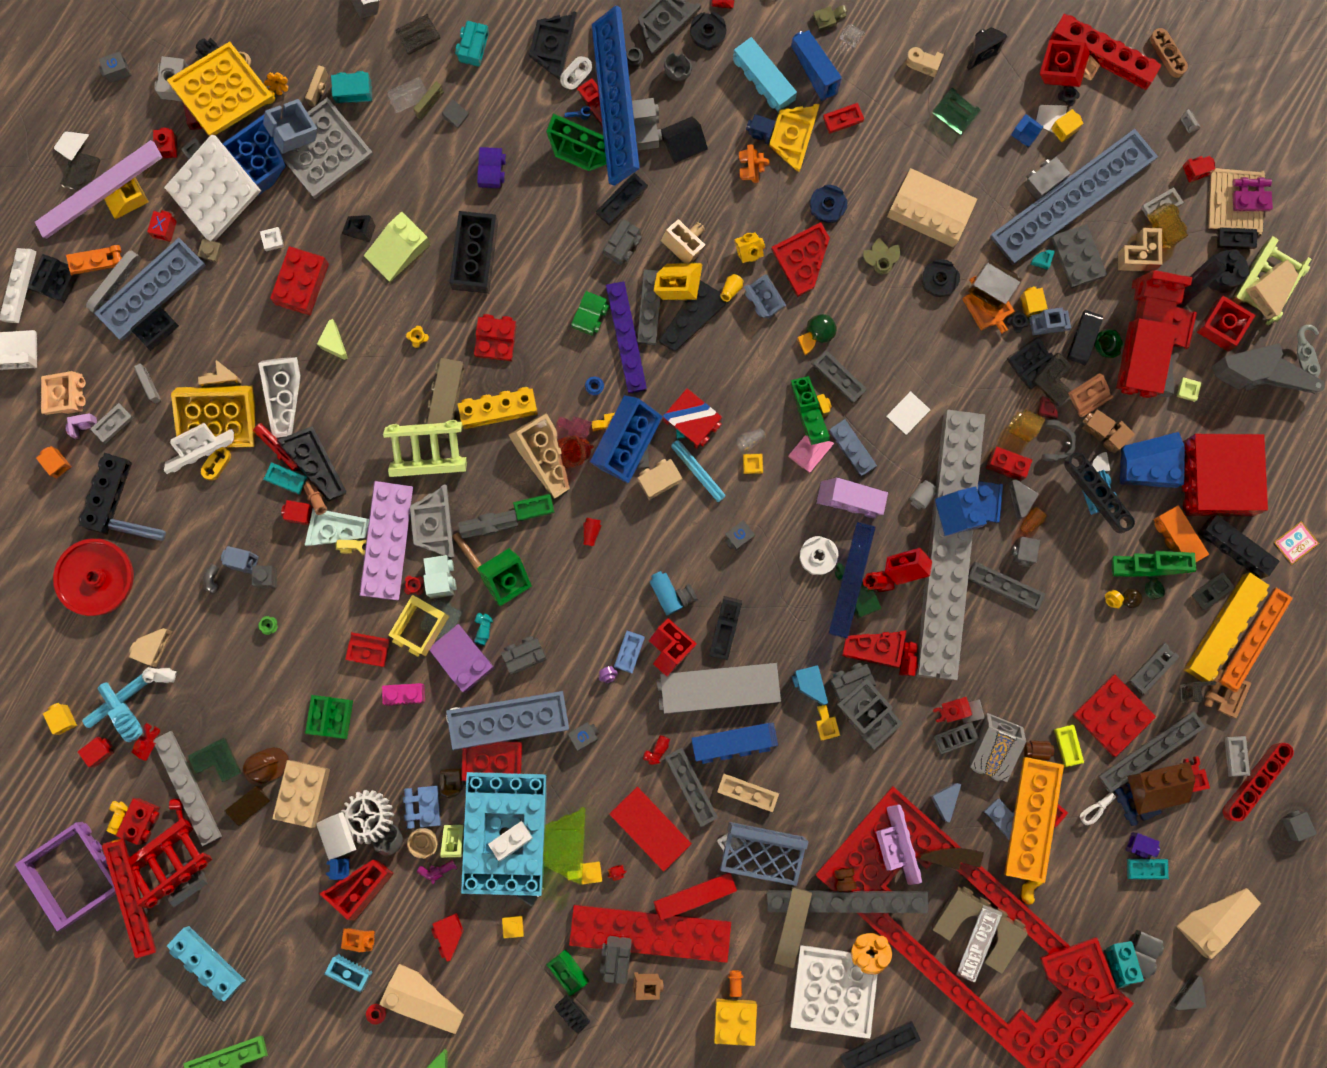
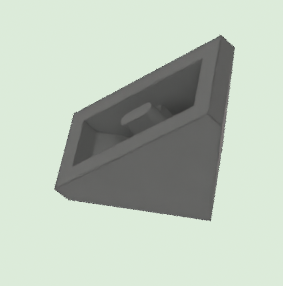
M1192 973L1169 1006L1176 1010L1206 1008L1202 978Z

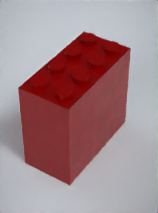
M1194 434L1183 441L1185 459L1182 491L1185 492L1183 510L1186 516L1254 517L1268 511L1264 434Z

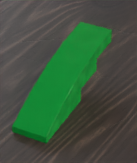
M1155 551L1154 554L1134 553L1133 556H1113L1111 559L1112 576H1161L1196 572L1195 553Z

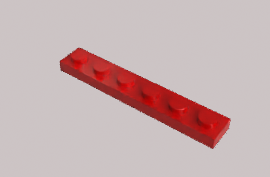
M124 838L103 843L102 848L135 959L156 953L145 910L137 904L141 896Z

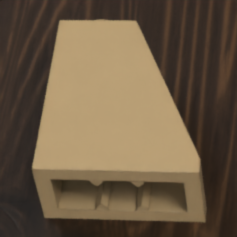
M1285 260L1276 264L1245 290L1268 320L1281 313L1299 274L1296 272L1294 265L1289 260Z

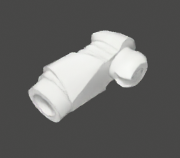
M149 666L143 671L142 677L146 683L153 681L174 683L177 671H172L170 668L154 669Z

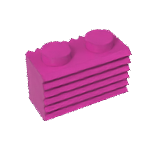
M422 683L382 686L383 704L386 706L424 704L425 685Z

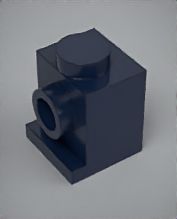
M754 114L753 120L748 121L746 131H749V135L754 139L765 140V144L768 145L776 121Z

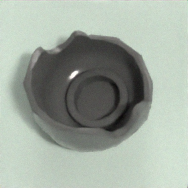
M671 52L665 57L664 70L670 79L681 81L691 75L692 64L684 54L675 55L674 52Z
M392 824L388 826L389 832L383 831L385 837L380 838L378 836V842L373 843L375 851L380 855H392L398 852L402 846V834L398 827Z

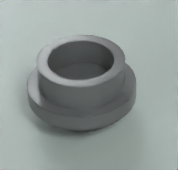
M631 47L626 51L627 63L629 65L637 66L642 62L643 53L640 49Z

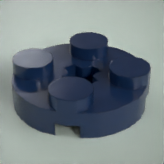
M824 185V187L816 189L810 200L811 214L822 222H837L847 209L848 201L843 194L844 192L835 185ZM831 200V204L834 206L828 208L823 202Z

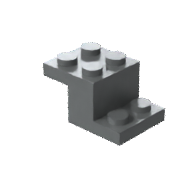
M867 678L837 704L849 718L847 721L873 750L903 724L891 711L893 707Z

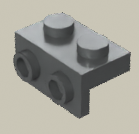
M191 858V859H189L188 861H186L185 863H183V864H182L183 867H184L186 864H188L190 861H192L193 859ZM173 870L165 877L168 879L170 876L176 873V870ZM204 870L194 873L190 880L181 883L171 894L167 895L169 903L173 907L208 884Z

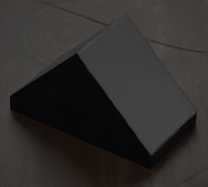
M369 215L348 216L342 234L370 243L376 225Z

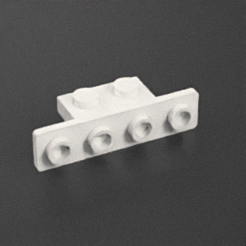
M203 423L171 439L170 443L179 455L165 462L164 472L166 474L176 472L186 464L195 463L199 458L211 455L221 447L229 446L234 440V432L230 429L215 437L207 425Z

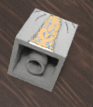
M987 713L978 735L979 740L976 741L970 758V768L976 773L988 774L994 780L1008 782L1026 743L1024 728Z

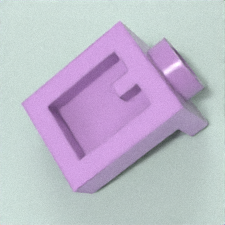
M90 413L67 417L66 432L70 437L80 439L79 429H90L91 426L97 423V419Z

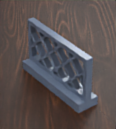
M729 822L720 871L797 886L804 852L809 842L805 837ZM732 837L740 838L743 845L733 850L731 847ZM753 842H759L763 848L752 854L748 846ZM773 845L779 846L782 852L772 858L767 849ZM747 848L751 856L741 862L736 853ZM792 849L799 850L798 858L791 862L786 853ZM765 851L770 860L760 866L755 857ZM734 855L739 864L733 868L726 867L727 859ZM784 855L789 864L779 869L774 861ZM754 859L758 868L752 872L747 871L743 865ZM773 863L777 871L772 875H766L763 868ZM792 867L795 871L793 880L784 878L782 872Z

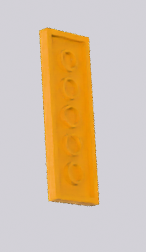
M1023 757L1004 875L1045 883L1064 765Z

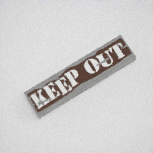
M985 905L982 906L956 975L976 982L1002 912Z

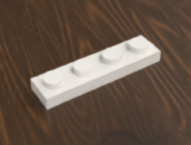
M17 248L0 313V320L3 322L19 323L36 256V251L32 249Z

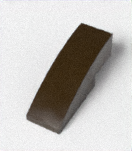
M940 848L920 853L917 858L959 870L961 862L980 868L984 852L968 848Z

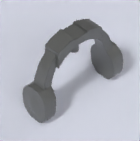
M1047 420L1045 426L1064 431L1069 439V442H1065V445H1068L1069 449L1062 455L1043 454V461L1056 462L1058 459H1063L1073 454L1076 448L1075 434L1067 427L1061 425L1060 421Z

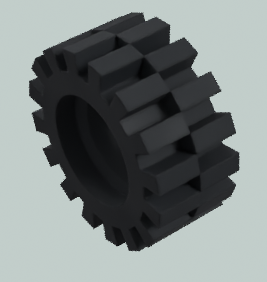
M565 995L555 1005L559 1015L577 1034L590 1023L587 1015L568 995Z

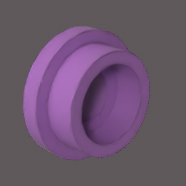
M612 666L603 668L599 671V680L605 683L614 681L618 675L617 670H614Z

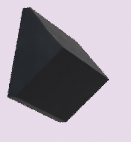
M693 116L661 129L662 139L674 164L708 150L701 124Z

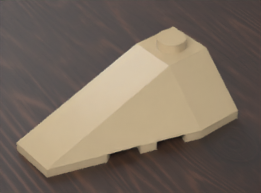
M1245 888L1225 897V899L1189 913L1176 927L1203 957L1212 959L1229 943L1261 903Z
M402 964L398 965L379 1004L394 1012L456 1034L464 1016L433 985L429 984L419 972Z

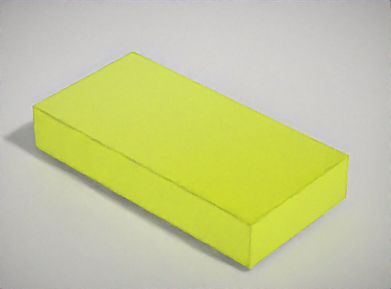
M1070 725L1054 729L1064 767L1084 763L1075 726Z

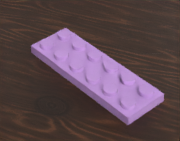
M374 481L359 596L399 600L413 491L412 486Z

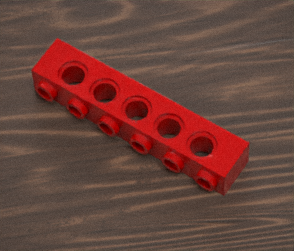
M1065 13L1049 39L1086 42L1090 55L1102 68L1144 90L1149 88L1161 67V64L1155 59L1142 55L1138 50L1125 46L1123 42L1116 41L1106 33L1099 32L1089 24H1084L1076 20L1075 17Z

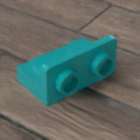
M1131 941L1113 944L1105 949L1117 989L1144 981Z

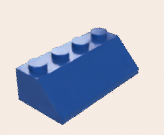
M624 395L590 463L600 470L629 483L663 416L639 398Z

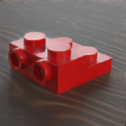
M483 314V317H478L474 356L512 361L517 328L516 321H513V318L508 316L494 319V316L490 314Z

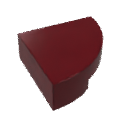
M1042 396L1038 416L1057 419L1058 412L1049 398Z

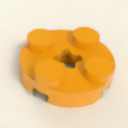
M867 933L857 937L851 949V958L853 963L861 968L862 972L875 975L887 968L892 958V950L886 937ZM873 950L876 952V955H874V958H871L870 954L866 952Z

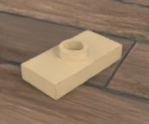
M320 65L316 69L305 97L311 107L317 105L320 95L324 93L326 88L325 82L328 73L325 67Z

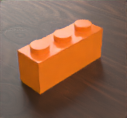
M1179 505L1153 519L1157 531L1163 534L1165 544L1173 552L1195 553L1196 562L1209 555Z

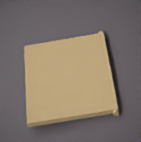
M1216 168L1210 175L1208 229L1217 230L1220 227L1257 229L1258 235H1262L1264 211H1233L1232 193L1239 191V187L1233 186L1234 179H1240L1241 177H1248V179L1265 178L1264 171L1253 172ZM1248 187V191H1256V187Z

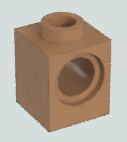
M1097 409L1093 413L1089 412L1083 420L1085 424L1082 429L1101 441L1106 438L1116 422Z

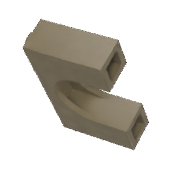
M956 886L932 924V929L950 941L966 918L979 915L983 905L992 908L990 906L991 903L982 897L980 899L973 896V892L964 886L962 888ZM997 908L998 911L1002 912V916L997 926L996 938L990 946L984 962L1002 974L1028 933L1021 921L1017 919L1011 920L1007 917L1008 914L1005 911Z

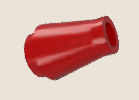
M586 518L585 522H583L584 545L595 546L602 527L600 525L601 520Z

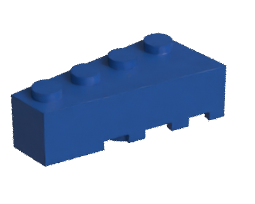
M774 723L760 724L692 738L695 760H702V764L714 762L713 758L721 757V760L733 758L732 754L739 753L740 757L752 755V750H759V753L771 751L770 747L778 746Z

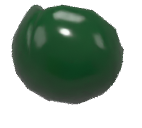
M820 314L813 316L807 323L806 329L812 334V339L821 343L831 341L837 333V326L829 315Z
M1105 329L1098 333L1094 345L1096 352L1100 356L1115 358L1121 354L1120 350L1124 343L1116 330Z

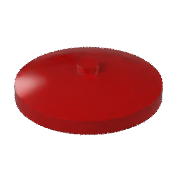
M85 539L71 545L58 559L53 574L54 589L62 604L69 610L85 616H102L117 609L130 594L134 580L133 567L127 554L119 546L103 539Z

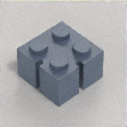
M299 99L283 104V111L281 106L265 111L263 124L271 137H274V142L282 154L315 142L317 127Z

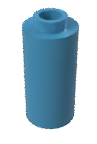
M660 571L651 576L652 580L649 582L666 616L682 609L683 605L667 573L662 574Z

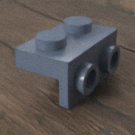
M765 274L751 285L744 286L746 297L749 301H753L756 306L755 311L760 317L769 319L786 307L785 302L768 275Z

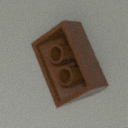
M1190 762L1127 776L1138 815L1189 803L1195 784Z

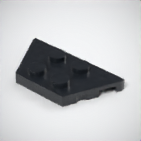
M575 11L571 12L570 15L562 17L557 15L550 19L537 20L529 52L530 58L559 80L564 72L577 18V12Z

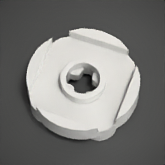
M820 536L812 537L803 544L800 550L799 558L801 565L812 575H824L835 567L838 559V549L829 539ZM815 551L823 552L824 556H822L821 561L814 558L816 555Z

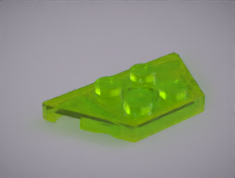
M585 807L570 815L567 814L557 821L546 824L544 834L543 865L579 885H582Z

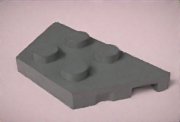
M655 0L638 17V22L650 54L653 56L701 9V5L699 3L685 2V0Z

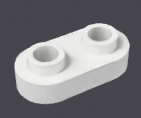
M577 57L561 74L560 81L562 86L567 89H575L591 72V61L586 57Z

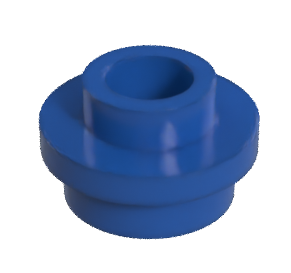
M593 376L587 379L585 389L590 395H599L604 389V383L601 378ZM597 384L598 388L592 389L591 385Z

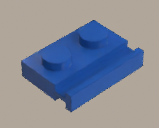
M978 481L977 491L986 521L1000 522L1003 484Z

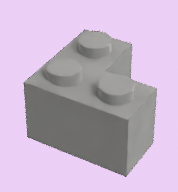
M654 98L632 101L637 150L659 148L662 134L661 129H657L656 123H659L658 104H654Z

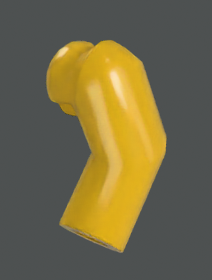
M1029 880L1022 885L1021 899L1026 905L1034 903V889L1043 883Z

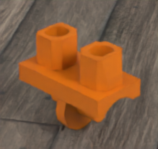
M753 144L747 145V150L739 152L740 162L748 163V167L740 168V178L742 180H752L753 183H759V172H764V167L769 165V159L764 158V153H758L754 149Z

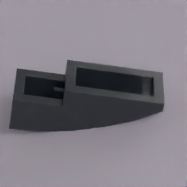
M723 596L709 656L728 660L742 600Z

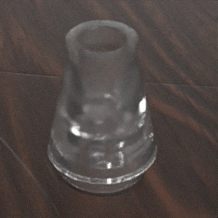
M759 428L740 434L739 438L736 439V443L742 452L750 451L765 438V433Z

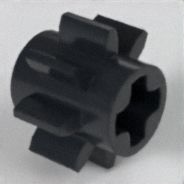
M203 38L196 44L197 51L195 53L202 59L219 47L212 38L208 41Z

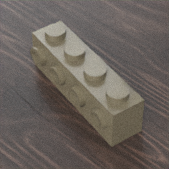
M441 358L440 363L436 364L435 374H437L436 382L433 381L431 392L433 393V398L428 402L427 410L430 412L429 417L425 418L424 424L446 423V421L455 419L465 371L463 362ZM449 433L437 434L438 437L449 439Z

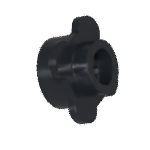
M1065 86L1064 90L1058 94V99L1063 100L1067 106H1072L1074 100L1080 97V93L1073 86Z
M1016 311L1013 317L1008 318L1007 323L1013 326L1016 333H1020L1022 328L1029 326L1030 320L1027 319V316L1022 311Z

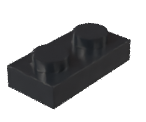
M1220 227L1217 229V248L1255 249L1257 248V229Z

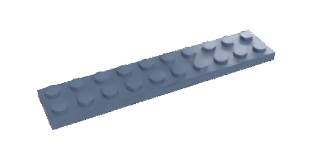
M1134 129L992 233L990 238L1010 263L1014 265L1155 161L1158 156Z

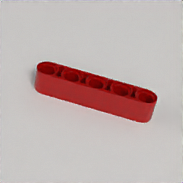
M1275 743L1270 746L1250 772V775L1246 777L1224 806L1222 813L1225 819L1240 822L1248 816L1293 757L1294 750L1290 744ZM1280 747H1282L1284 750V754L1282 757L1279 755ZM1269 762L1272 764V770L1270 772L1267 769V764ZM1257 777H1259L1261 781L1259 787H1257L1255 784V780ZM1246 792L1249 795V800L1247 802H1245L1243 798ZM1234 807L1237 809V816L1235 818L1232 816V809Z

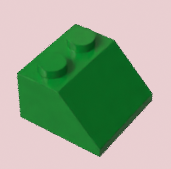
M510 548L477 568L483 583L499 606L532 587L520 557Z

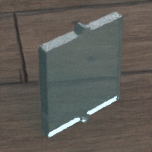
M434 598L431 606L449 616L438 635L440 639L457 625L463 612L452 607L450 603L446 604ZM426 613L419 628L430 633L438 618Z

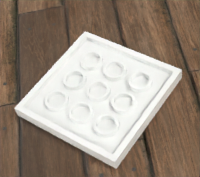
M210 135L164 187L204 237L214 242L261 192L215 135Z
M800 945L790 1027L870 1038L878 974L871 975L862 972L861 968L853 963L851 952Z

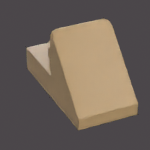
M217 360V375L215 373H206L204 376L198 377V383L201 387L241 384V380Z

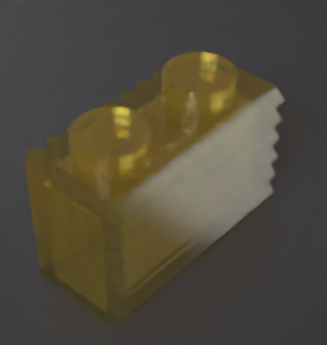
M1173 203L1162 204L1147 214L1152 227L1162 229V247L1171 248L1188 236L1187 226L1181 221L1179 209Z
M1027 409L1021 413L1017 412L1008 425L1011 427L1009 433L1030 442L1038 435L1045 418L1038 417L1037 414L1035 415L1034 412L1031 413Z

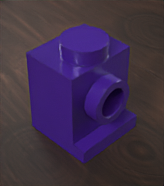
M1132 832L1125 851L1136 852V855L1144 858L1148 856L1156 858L1160 852V842Z

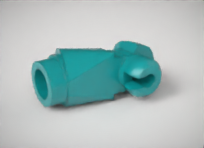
M477 613L474 621L479 623L480 626L474 642L485 646L490 637V627L493 620L486 613L484 615Z

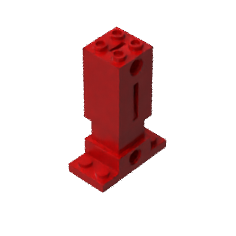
M1153 270L1133 280L1132 288H1136L1134 300L1138 301L1135 320L1129 322L1116 385V389H1120L1121 393L1128 395L1140 393V397L1144 398L1157 397L1159 394H1164L1177 325H1172L1176 305L1182 303L1185 287L1191 285L1192 277Z

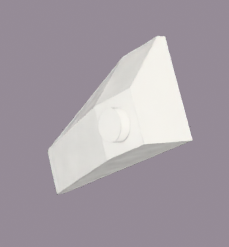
M297 357L261 361L258 365L271 433L276 438L291 435L301 377Z

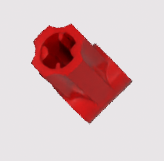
M885 571L867 573L863 579V585L869 590L885 592L895 589L894 582Z

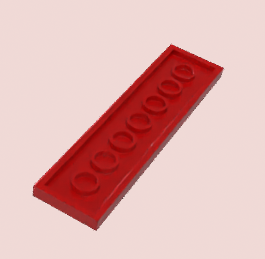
M574 905L569 946L602 949L603 943L607 944L608 937L615 936L632 939L630 952L728 963L731 921L676 915L660 921L657 913Z

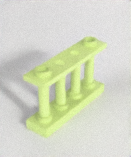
M1272 236L1263 245L1249 269L1248 276L1240 284L1231 301L1236 304L1247 302L1259 309L1245 289L1259 279L1257 276L1260 272L1264 271L1267 273L1273 268L1268 265L1267 259L1269 256H1273L1282 262L1289 260L1299 274L1288 296L1289 298L1301 276H1305L1309 271L1310 266L1308 264L1311 258L1308 257L1302 263L1297 262L1277 250L1276 244L1279 240ZM1283 312L1276 317L1268 319L1265 324L1269 326L1274 321L1278 322Z
M449 420L446 423L407 426L392 424L385 427L383 436L384 438L391 437L394 461L390 463L388 469L389 477L465 472L467 460L466 457L459 456L457 432L462 431V422ZM449 433L452 457L447 459L440 457L437 434ZM430 434L432 459L423 460L421 459L418 435ZM399 436H410L413 453L412 461L404 462L402 460Z

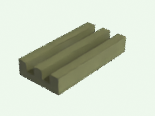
M437 81L414 107L415 115L420 120L424 118L444 93L442 85Z

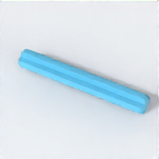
M679 440L673 442L671 448L717 502L725 498L724 492Z
M141 674L115 695L122 704L148 683L144 682ZM106 702L82 720L83 724L87 728H91L108 715L107 712L110 711V708Z

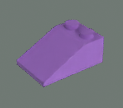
M459 624L435 642L430 649V652L464 693L495 669Z

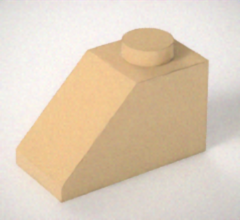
M162 628L138 638L130 647L129 657L157 667L172 631Z

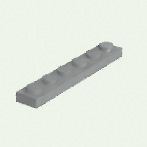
M169 731L154 739L153 742L156 743L155 747L201 845L205 846L221 838L222 835L173 732Z

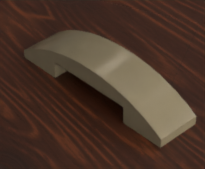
M792 888L774 961L775 964L794 968L812 892Z

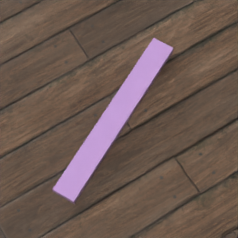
M150 140L35 221L42 237L45 239L49 238L162 159L155 142Z

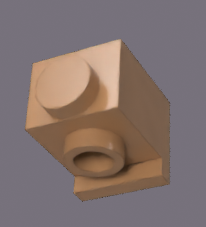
M1121 421L1106 436L1108 439L1103 443V446L1108 451L1116 453L1135 433Z
M634 972L633 993L635 1000H659L660 992H663V980L659 978V975L638 974V972Z

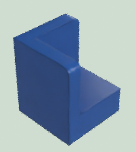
M1025 114L1011 136L1027 147H1030L1040 134L1043 126Z

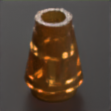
M1038 507L1030 509L1019 528L1028 535L1045 522L1047 515Z

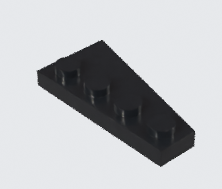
M700 280L697 300H685L659 340V343L676 352L695 332L701 329L708 320L714 317L729 302L721 299V292Z
M313 426L277 440L280 447L328 502L346 495V490Z

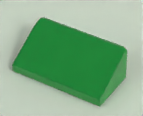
M566 949L546 964L569 996H572L589 982L587 976Z

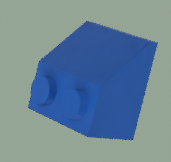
M976 486L958 490L934 499L944 536L980 528L987 524Z

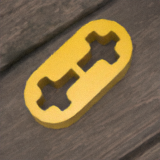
M225 447L215 450L203 464L201 474L205 479L209 481L216 480L229 463L231 454ZM219 452L223 453L225 455V458L219 459V456H217V454ZM213 468L215 473L208 475L207 469Z

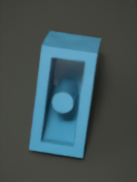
M818 665L794 672L795 676H792L794 687H798L801 693L821 705L828 704Z

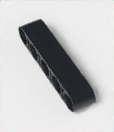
M1075 452L1067 457L1064 462L1066 470L1113 530L1119 534L1131 530L1135 525L1133 516L1085 455ZM1072 458L1078 460V467L1072 464ZM1084 474H1088L1091 477L1090 482L1084 479ZM1096 489L1102 491V497L1097 496ZM1108 504L1114 506V513L1109 511ZM1121 519L1126 521V528H1123L1120 525Z

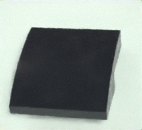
M42 254L29 281L28 289L65 303L78 274L71 275L67 263Z
M1039 337L1034 338L1006 358L1030 390L1061 369L1053 354L1048 353Z

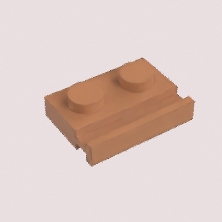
M1100 373L1068 393L1080 417H1084L1113 398L1103 374Z

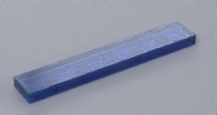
M856 522L828 632L830 635L848 639L876 526Z

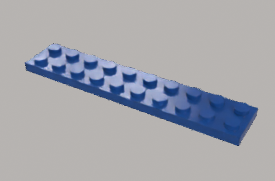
M616 5L592 23L609 184L614 186L640 169L621 8Z

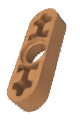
M1158 28L1154 30L1150 36V43L1170 75L1175 78L1182 77L1188 69L1186 60L1165 29ZM1157 36H1158V37L1162 36L1163 39H1162V40H1161V39H1156V37H1157ZM1164 50H1172L1173 56H1166Z

